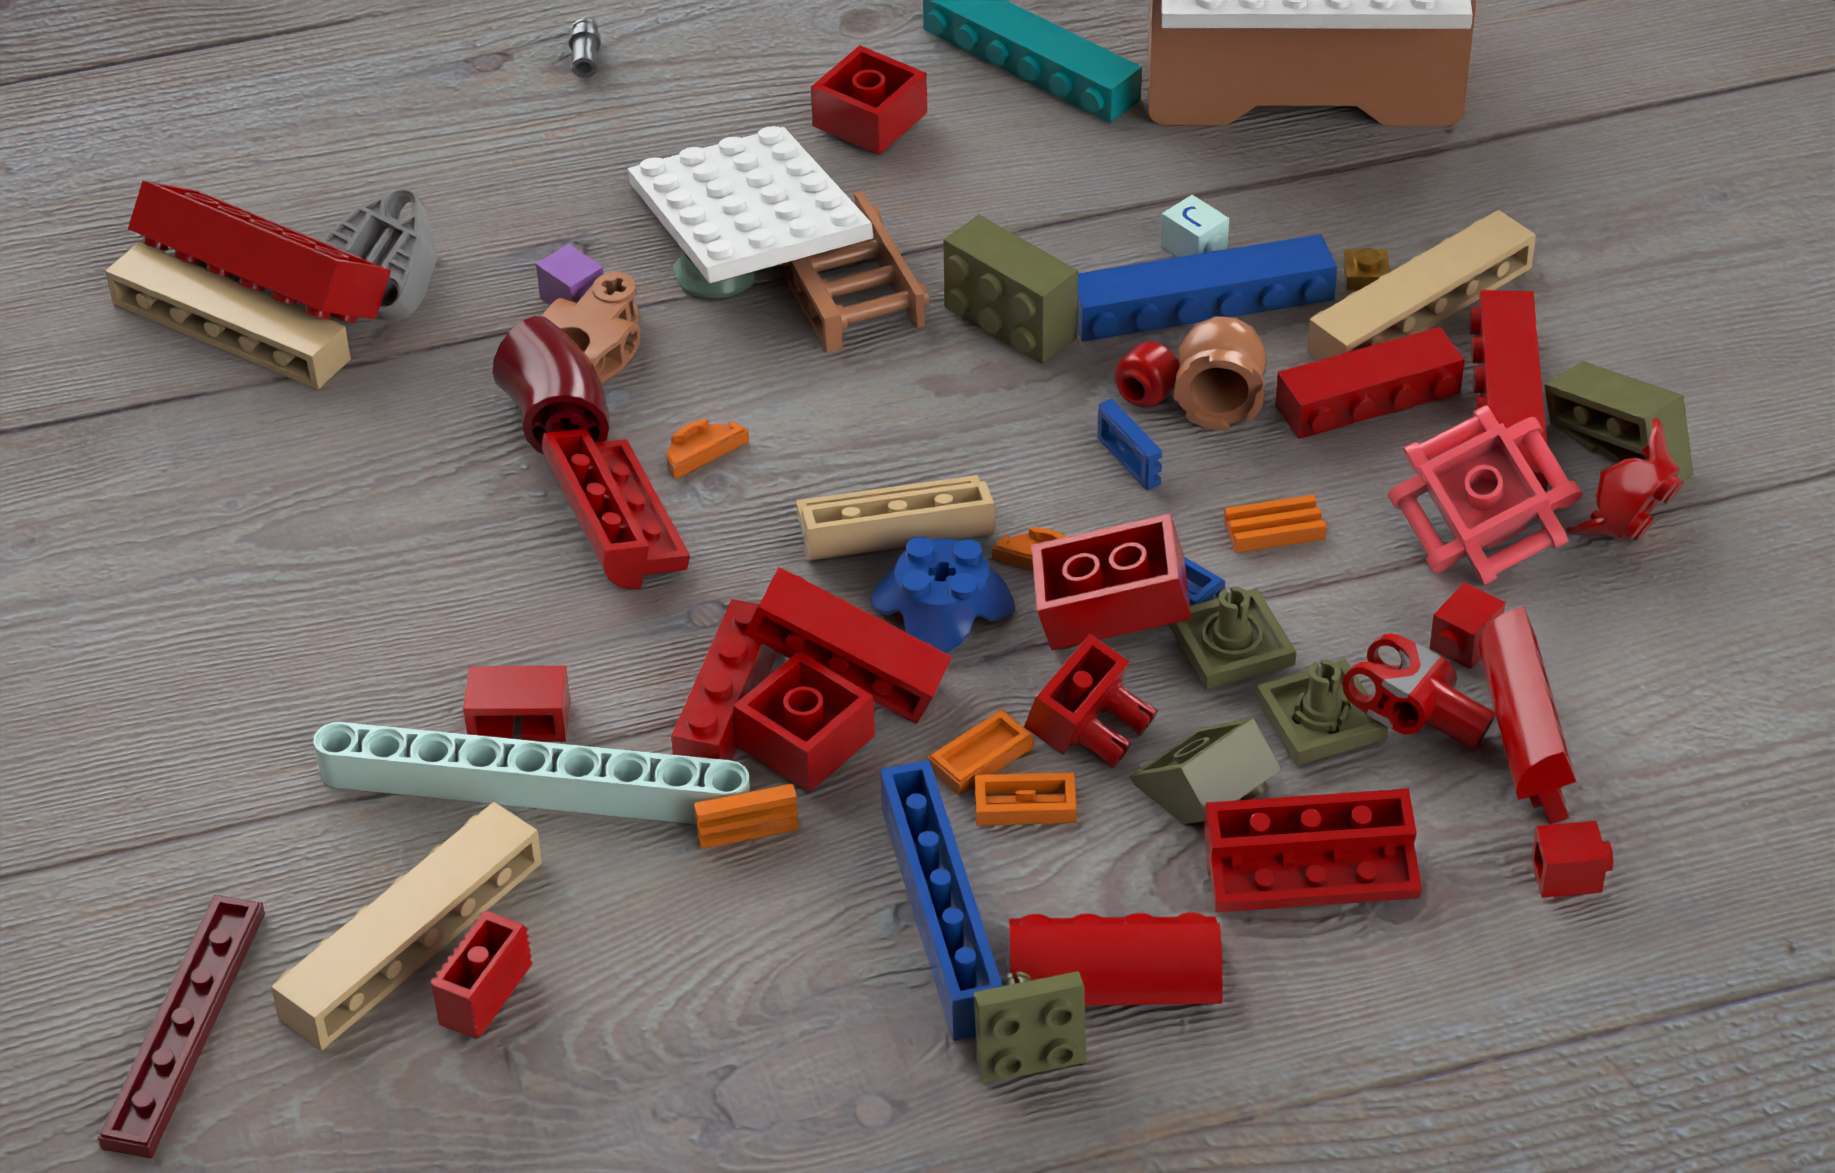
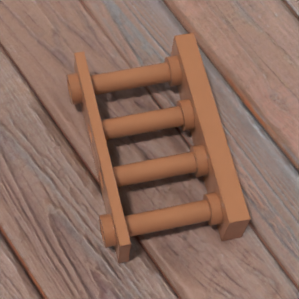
M863 191L854 193L855 205L872 223L873 239L777 265L826 353L843 348L842 330L847 329V324L906 309L916 328L925 326L924 308L929 307V295L923 282L918 283L884 228L878 207L870 205ZM875 257L880 268L827 281L826 278L820 279L817 274L820 271ZM887 283H890L895 291V294L842 307L841 304L835 305L832 298Z

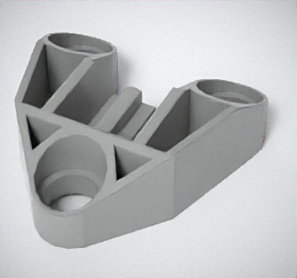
M405 188L396 189L356 207L320 240L391 269L381 304L392 296H398L391 305L379 307L377 314L381 318L389 321L404 319L412 315L424 300L437 261V254L427 209L424 203L411 190ZM408 202H412L413 208L411 213L405 218L399 219L402 208Z

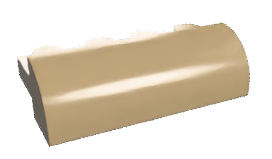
M978 475L796 500L797 517L804 537L805 555L808 561L904 548L907 542L915 537H926L930 540L944 538L961 540L993 535L995 530L994 501L986 481H980Z

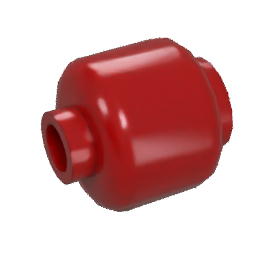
M1148 341L1138 344L1119 361L1115 369V383L1119 393L1126 401L1143 408L1156 406L1175 389L1179 362L1172 351L1160 343Z

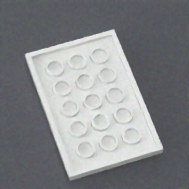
M766 127L761 129L758 134L743 138L728 137L722 139L717 145L705 148H686L679 155L664 159L648 158L643 160L640 165L627 168L630 184L709 283L873 239L872 223L785 127Z

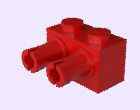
M1089 634L1035 697L1024 728L1062 755L1067 752L1072 744L1076 746L1079 743L1102 758L1112 768H1115L1119 760L1121 761L1127 753L1132 742L1120 734L1118 735L1098 720V713L1108 712L1141 736L1154 720L1158 710L1139 699L1123 686L1124 681L1122 679L1130 661Z

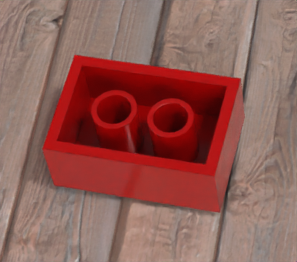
M1171 513L1032 545L1037 612L1051 650L1079 645L1089 634L1100 640L1192 619L1184 553Z

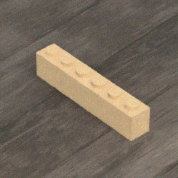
M1498 209L1310 318L1307 353L1317 360H1322L1430 329L1479 300L1480 290H1496L1531 269L1536 234Z
M138 242L105 270L114 305L317 390L351 360L344 325L334 320L310 315L299 306L277 301L265 292L244 287L231 278L211 273L196 264L183 261Z
M496 802L491 803L478 815L469 818L458 832L443 844L434 847L423 861L406 875L398 877L382 895L371 904L362 907L353 919L332 936L323 939L316 949L295 967L282 973L277 982L271 986L278 1019L321 1051L479 918L481 916L480 912L487 911L542 864L538 830Z

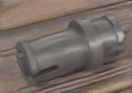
M589 18L576 20L569 35V47L573 51L571 70L576 76L582 78L591 77L596 73L597 51L601 46V35L597 31L598 25Z

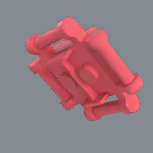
M1487 405L1473 411L1474 417L1421 444L1415 441L1403 447L1405 457L1417 475L1398 484L1388 493V498L1394 508L1402 510L1427 552L1426 562L1433 573L1447 570L1457 560L1466 556L1483 586L1496 580V574L1550 546L1556 549L1568 543L1567 535L1553 511L1558 508L1562 509L1571 506L1583 495L1577 483L1573 480L1569 481L1541 436L1543 429L1536 417L1526 418L1506 429L1503 423H1498ZM1517 445H1526L1552 487L1551 490L1545 493ZM1426 492L1429 493L1456 538L1445 545L1417 501L1418 496ZM1538 520L1542 526L1540 531L1489 557H1486L1482 550L1484 546L1487 549H1491L1524 532L1528 528L1527 524Z

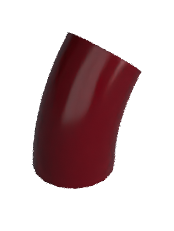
M533 316L522 320L508 332L500 343L493 360L492 374L495 384L503 389L520 409L522 429L526 441L541 454H543V435L549 432L587 429L594 442L607 441L609 410L601 381L589 358L562 329L546 317Z

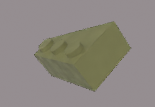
M1585 361L1578 363L1544 384L1550 423L1589 452L1593 453L1596 450H1600L1615 461L1613 465L1630 458L1649 461L1641 454V451L1649 445L1653 428L1652 420L1656 417L1663 425L1667 448L1674 462L1680 468L1677 477L1685 481L1694 475L1686 409L1682 394Z

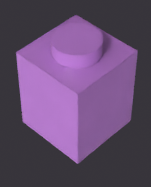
M570 244L536 263L540 298L549 304H552L558 298H564L577 303L593 285L594 281L604 274L601 265Z

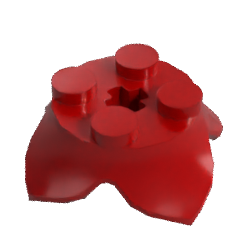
M1655 417L1652 420L1653 428L1649 445L1641 451V454L1649 461L1630 458L1602 470L1596 492V505L1599 511L1595 510L1591 513L1590 519L1592 520L1585 521L1574 527L1568 526L1566 529L1568 534L1601 535L1614 538L1620 542L1628 537L1630 540L1634 538L1637 541L1653 523L1654 518L1649 513L1658 502L1667 504L1680 490L1684 481L1677 477L1680 468L1674 462L1667 448L1663 425L1658 418Z

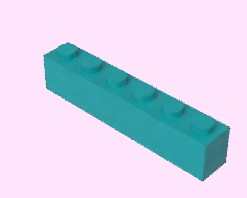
M923 0L924 30L1109 123L1113 122L1141 100L1142 66L1007 0Z

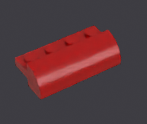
M587 429L544 433L542 440L543 454L601 567L612 583L626 589H641L643 575L687 570L690 554L627 439L594 442Z
M1522 606L1494 619L1482 632L1478 647L1517 799L1522 800L1529 797L1534 808L1543 806L1550 824L1570 819L1561 787L1576 783L1577 781L1538 640L1525 607Z
M1409 788L1206 802L1204 817L1207 873L1208 876H1211L1215 913L1420 898L1422 886L1414 844L1417 832Z
M1188 912L1177 917H1153L1146 913H1133L1126 917H1100L1095 914L1085 913L1076 915L1073 918H1049L1041 914H1029L1022 918H1009L1010 973H1012L1015 984L1019 983L1017 972L1026 973L1032 981L1079 971L1084 984L1085 1005L1222 1004V943L1220 923H1217L1216 916H1204L1200 913Z

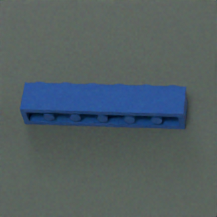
M1322 234L1078 273L1077 331L1081 341L1084 342L1199 323L1213 317H1235L1335 300L1337 265Z
M930 760L880 769L882 812L952 1040L976 1037L974 992L1003 985Z

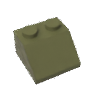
M1254 718L1201 727L1132 774L1130 778L1136 787L1181 823L1188 824L1204 821L1206 802L1249 800L1261 794L1268 788L1266 781L1281 771V768Z

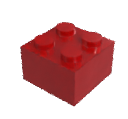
M859 45L811 86L812 125L815 128L880 155L927 113V73Z
M800 650L733 705L736 746L809 793L875 737L873 695Z

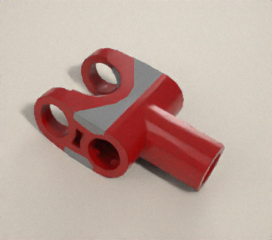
M1383 634L1377 637L1368 648V662L1354 664L1344 675L1342 686L1347 700L1374 720L1403 735H1412L1419 732L1425 724H1428L1475 751L1495 718L1494 711L1454 689L1457 675L1450 662L1424 646L1397 634ZM1390 646L1397 650L1401 657V664L1392 666L1383 662L1379 657V647ZM1357 674L1368 676L1375 685V694L1365 695L1357 690L1354 684V676Z

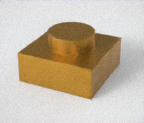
M1344 249L1343 266L1346 290H1360L1378 280L1382 275L1390 273L1388 249Z

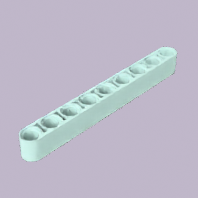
M333 722L324 725L314 735L313 742L322 781L328 786L341 789L489 804L496 802L499 805L696 824L694 803L750 792L749 772L745 766L731 760L346 722Z

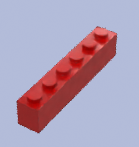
M1480 290L1478 308H1470L1469 334H1477V337H1472L1471 363L1479 364V366L1474 367L1473 393L1481 394V397H1476L1475 410L1487 405L1498 423H1503L1506 429L1526 418L1536 417L1543 429L1541 436L1547 444L1534 291ZM1517 445L1546 493L1548 481L1526 445Z

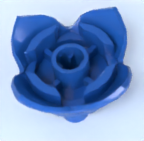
M926 537L912 538L907 542L906 551L899 557L896 566L882 577L870 598V604L879 613L889 616L897 612L901 613L908 634L933 645L944 653L950 652L967 638L973 621L977 616L988 621H998L1015 612L1014 599L1007 584L988 565V561L982 555L981 545L977 541L970 539L957 541L947 538L932 540Z

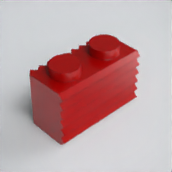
M490 911L480 912L481 918L475 920V926L469 927L470 933L464 934V940L458 942L459 948L453 949L454 955L447 957L448 963L442 964V970L436 972L437 978L430 979L439 1025L474 1039L482 1035L533 964L530 960L532 956L529 953L531 949L528 947L530 944L527 940L529 935L526 933L528 929L521 923Z

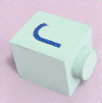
M1194 195L1187 197L1162 213L1161 247L1174 256L1183 257L1228 249L1229 217Z

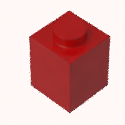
M1464 582L1434 613L1430 649L1447 659H1451L1471 669L1481 658L1478 646L1482 632L1494 619L1504 614L1506 602Z
M1597 821L1536 826L1531 862L1541 897L1548 898L1603 892L1605 874L1613 869V851L1610 842L1602 840Z

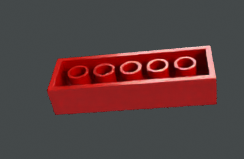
M142 180L128 226V230L144 236L142 243L165 251L170 247L175 250L174 257L194 264H199L201 260L207 263L206 270L211 273L231 278L232 274L240 277L238 284L257 291H264V288L272 291L271 298L290 305H296L298 301L305 305L304 312L323 319H329L330 315L350 323H356L358 317L376 319L391 269L199 190Z

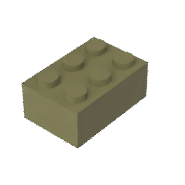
M977 215L943 239L944 306L951 312L970 321L988 334L994 335L1041 364L1077 339V269L981 215Z

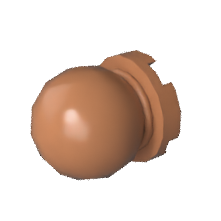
M1213 317L1195 324L1185 336L1179 348V370L1176 374L1174 389L1175 402L1178 401L1179 405L1186 411V418L1190 422L1205 429L1229 430V424L1241 422L1246 418L1249 423L1254 420L1262 409L1264 400L1265 380L1263 377L1266 371L1267 355L1262 340L1252 326L1235 317Z

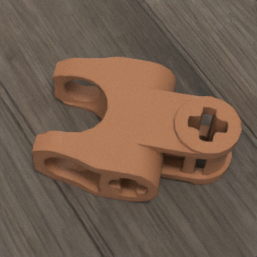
M609 272L603 274L594 281L593 285L577 303L564 298H558L542 315V317H546L562 329L584 351L593 364L601 384L625 367L636 353L640 343L639 309L634 303L636 284L634 279L626 273Z

